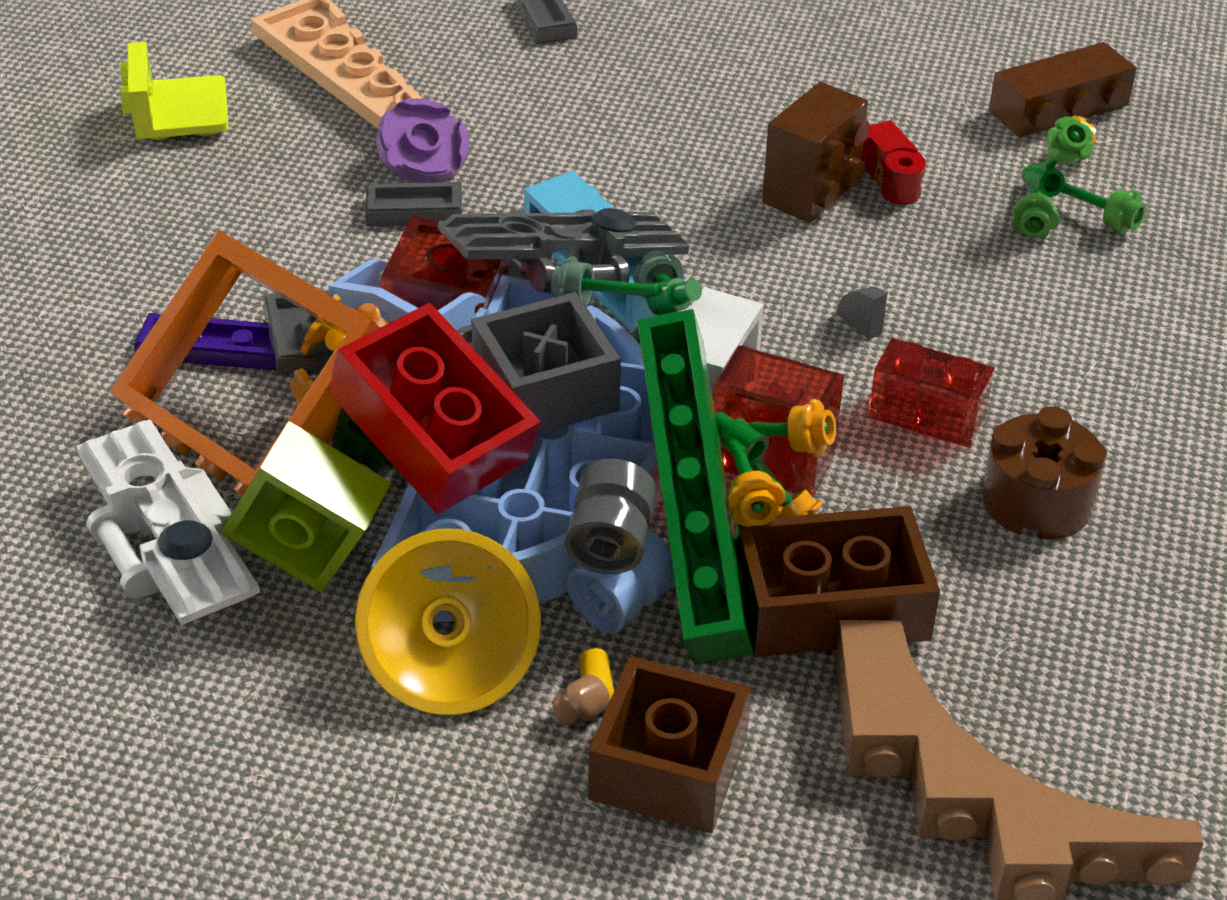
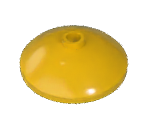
M435 529L418 533L387 551L377 561L365 579L358 597L355 613V632L359 651L364 664L376 682L401 703L419 711L440 715H456L476 711L491 705L510 692L519 683L532 663L541 630V613L537 593L532 580L518 559L496 541L479 533L462 529ZM450 565L452 578L460 576L477 578L470 582L434 581L424 577L420 571ZM438 612H446L453 619V629L447 635L437 633L433 627V618Z

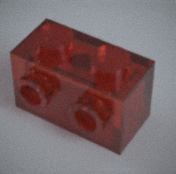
M891 338L874 369L868 418L971 448L986 417L995 367L975 362L966 357H958L926 348L914 342H905Z

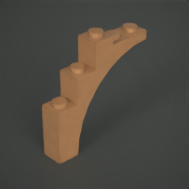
M840 620L834 662L847 776H873L876 778L911 776L919 838H944L949 841L984 838L995 900H1064L1068 882H1083L1088 885H1104L1110 882H1150L1159 886L1190 883L1204 844L1197 820L1149 817L1089 803L1038 782L992 754L963 730L933 696L911 657L901 620Z

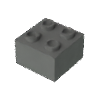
M576 292L471 319L472 348L541 421L537 434L620 411L621 358Z

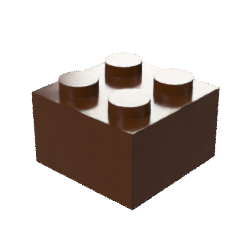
M820 81L769 122L762 203L811 223L825 209L829 210L832 208L837 199L850 187H855L860 182L865 170L862 153L863 144L870 128L869 122L866 121L869 100Z
M629 656L589 748L588 800L713 834L747 739L752 687Z

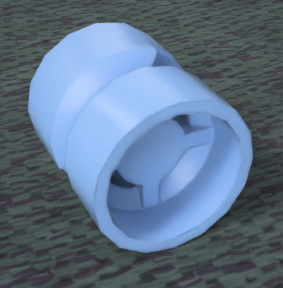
M648 529L641 562L633 570L621 574H602L578 565L568 573L566 580L568 595L576 610L590 625L604 633L616 634L640 615L643 606L653 604L675 586L670 549L658 535Z

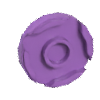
M425 98L405 99L398 102L395 108L387 110L381 117L375 139L378 154L388 169L404 180L414 183L444 182L453 178L466 161L470 145L466 126L461 119L457 121L455 117L450 115L451 110L441 103Z

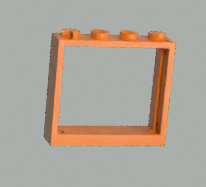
M218 230L109 393L127 404L122 414L133 422L138 423L150 419L154 425L156 424L163 429L160 434L167 445L185 456L191 448L198 452L200 455L195 461L196 465L222 481L228 473L238 479L232 489L243 496L275 442L255 470L155 403L240 275H246L345 335L288 420L306 432L317 436L328 445L334 437L341 406L329 393L337 350L380 327L367 317Z

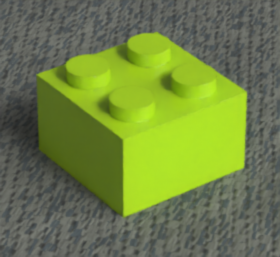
M288 421L220 533L322 593L366 531L391 482L371 471L367 466L356 462L321 441L317 436L306 432Z

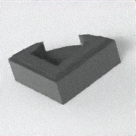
M875 286L856 289L842 297L836 313L869 340L883 332L888 293Z

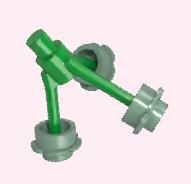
M662 251L649 252L642 258L643 262L638 264L633 272L634 283L594 279L592 265L590 263L578 262V259L574 256L568 257L566 263H563L562 266H556L551 278L553 297L576 292L586 306L591 300L593 291L642 296L646 299L649 309L657 316L686 309L692 301H696L701 297L702 288L695 279L683 280L681 262L673 255L666 256ZM637 327L633 330L631 335L640 344L639 330Z

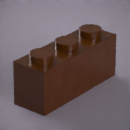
M1101 42L998 71L994 74L988 111L1021 138L1055 127V122L1062 117L1080 116L1088 118L1128 106L1137 67L1106 42Z

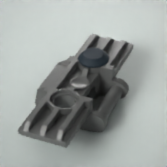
M603 208L598 212H595L593 209L579 210L575 213H525L523 210H511V213L452 214L446 221H439L438 223L440 232L466 259L518 260L521 263L520 268L526 273L525 280H529L538 292H551V278L556 267L551 262L552 252H557V250L569 249L568 257L574 256L578 259V262L590 263L593 268L594 279L629 283L630 272L625 259L645 256L652 251H662L665 255L688 254L690 247L677 231H673L654 212H625L615 208Z

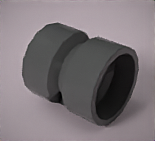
M601 459L590 463L582 471L574 502L575 511L571 514L564 542L567 554L578 565L597 573L621 574L633 570L641 562L657 490L654 479L645 469L621 459Z

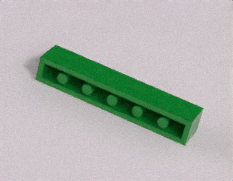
M694 309L639 319L637 323L683 641L694 665L754 654L732 516L731 511L726 505L728 490L704 341Z

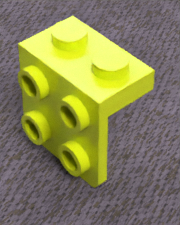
M147 42L128 43V61L120 62L123 85L120 86V97L123 114H132L136 140L149 138L165 140L173 136L184 135L211 136L228 130L227 91L223 76L214 75L153 80Z

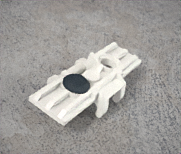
M150 419L76 445L78 455L108 505L93 511L89 515L86 526L93 538L103 542L122 575L120 585L127 596L130 598H141L161 592L180 624L183 625L260 593L259 585L236 551L241 545L220 533L231 516V511L203 469L185 467L181 460H176ZM144 475L157 478L149 485L133 486L129 484L133 479ZM140 531L144 537L150 534L155 536L156 539L139 545L143 562L139 559L125 534Z

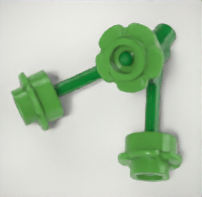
M1062 117L1055 122V127L1050 128L1048 131L1047 149L1050 153L1049 158L1040 164L1029 165L1022 171L1021 178L1027 184L1030 194L1022 197L1012 210L1014 217L1011 219V224L1014 230L1021 235L1025 234L1038 238L1048 236L1050 230L1057 228L1060 221L1059 212L1055 210V205L1049 197H1055L1063 193L1104 209L1103 223L1116 230L1117 235H1124L1129 229L1136 230L1141 225L1146 213V204L1141 202L1142 196L1138 190L1128 192L1117 189L1107 199L1065 183L1064 175L1056 169V165L1058 162L1073 164L1088 158L1094 149V144L1091 142L1094 135L1091 128L1085 122L1076 121L1073 117Z

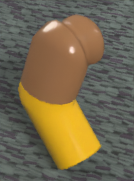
M593 648L581 653L578 657L581 678L566 687V692L557 694L553 699L554 713L563 724L574 725L580 719L588 721L607 709L614 692L608 655L604 650Z

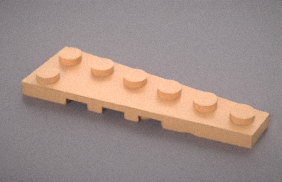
M299 0L251 19L253 35L377 129L383 114L387 110L395 108L398 102L405 99L422 98L411 86L405 83V79L396 69L387 68L384 65L383 55L376 48L370 49L365 44L364 35L357 28L351 29L346 24V16L331 0Z

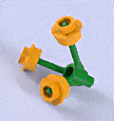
M811 399L809 404L794 406L790 410L788 423L769 424L754 421L749 424L741 418L733 420L722 411L715 414L720 444L731 453L739 472V476L730 485L726 501L727 508L732 511L731 516L736 523L745 527H751L753 525L769 524L777 517L818 514L816 511L821 508L822 501L819 499L815 501L806 489L791 497L765 465L762 457L768 448V439L776 436H788L790 444L796 452L813 453L814 457L823 455L827 445L833 444L836 437V421L832 411L824 410L821 401Z

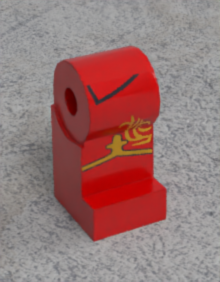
M892 120L870 125L868 136L863 144L862 161L865 163L864 171H867L881 186L880 193L887 201L900 205L917 202L921 197V180L926 168L924 157Z

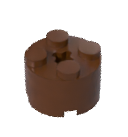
M1049 406L1042 408L1038 414L1014 417L996 426L993 431L983 482V505L988 514L1009 531L1021 534L1022 527L1040 531V539H1059L1073 535L1087 525L1094 509L1107 456L1106 448L1087 428L1072 421V416L1065 409Z

